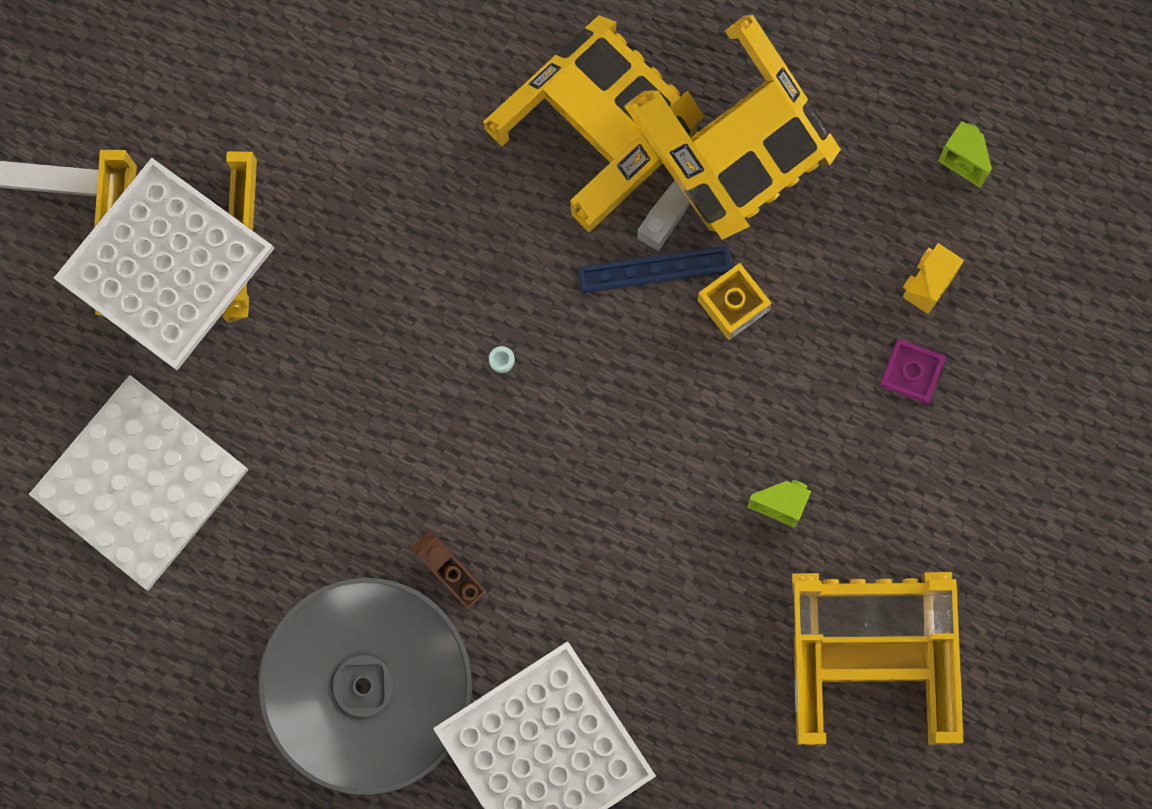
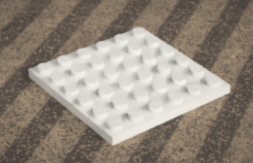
M151 158L56 274L54 279L171 367L178 370L270 255L274 247Z
M129 375L29 495L144 589L149 591L248 469Z
M568 641L433 728L483 809H608L656 777Z

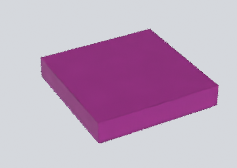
M897 338L879 387L928 405L946 356Z

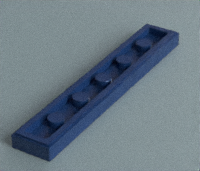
M729 246L583 266L578 267L581 292L589 293L722 274L728 272L733 267Z

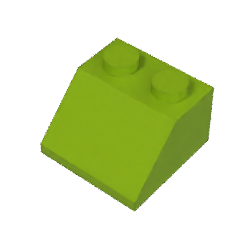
M961 121L944 146L938 162L981 188L992 169L984 134L980 133V130L971 123L966 124Z
M793 480L792 483L785 481L752 494L747 508L795 528L811 491L807 490V485L796 480Z

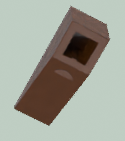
M427 531L410 548L421 562L467 609L487 592L430 531Z

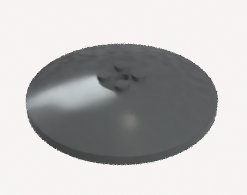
M357 578L339 581L322 587L299 601L287 612L271 634L261 659L258 676V698L262 719L279 753L294 769L314 783L328 789L350 794L371 795L394 791L412 784L432 771L448 754L433 728L470 705L472 694V678L468 654L457 629L447 615L420 592L406 585L378 578ZM360 678L367 680L369 683V689L365 694H360L355 688L356 682Z

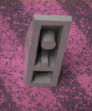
M675 180L654 205L638 229L637 239L657 251H660L690 205V202ZM694 187L688 190L693 199L698 193L699 188Z

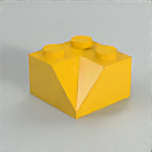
M939 243L933 250L928 248L917 266L920 269L916 277L911 275L904 284L903 288L906 291L903 298L929 314L957 274L964 260Z

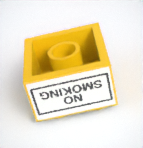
M740 263L698 294V302L728 340L766 314L771 306L770 300Z

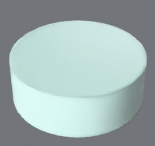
M504 346L494 348L489 355L491 368L498 373L510 371L515 363L513 352Z

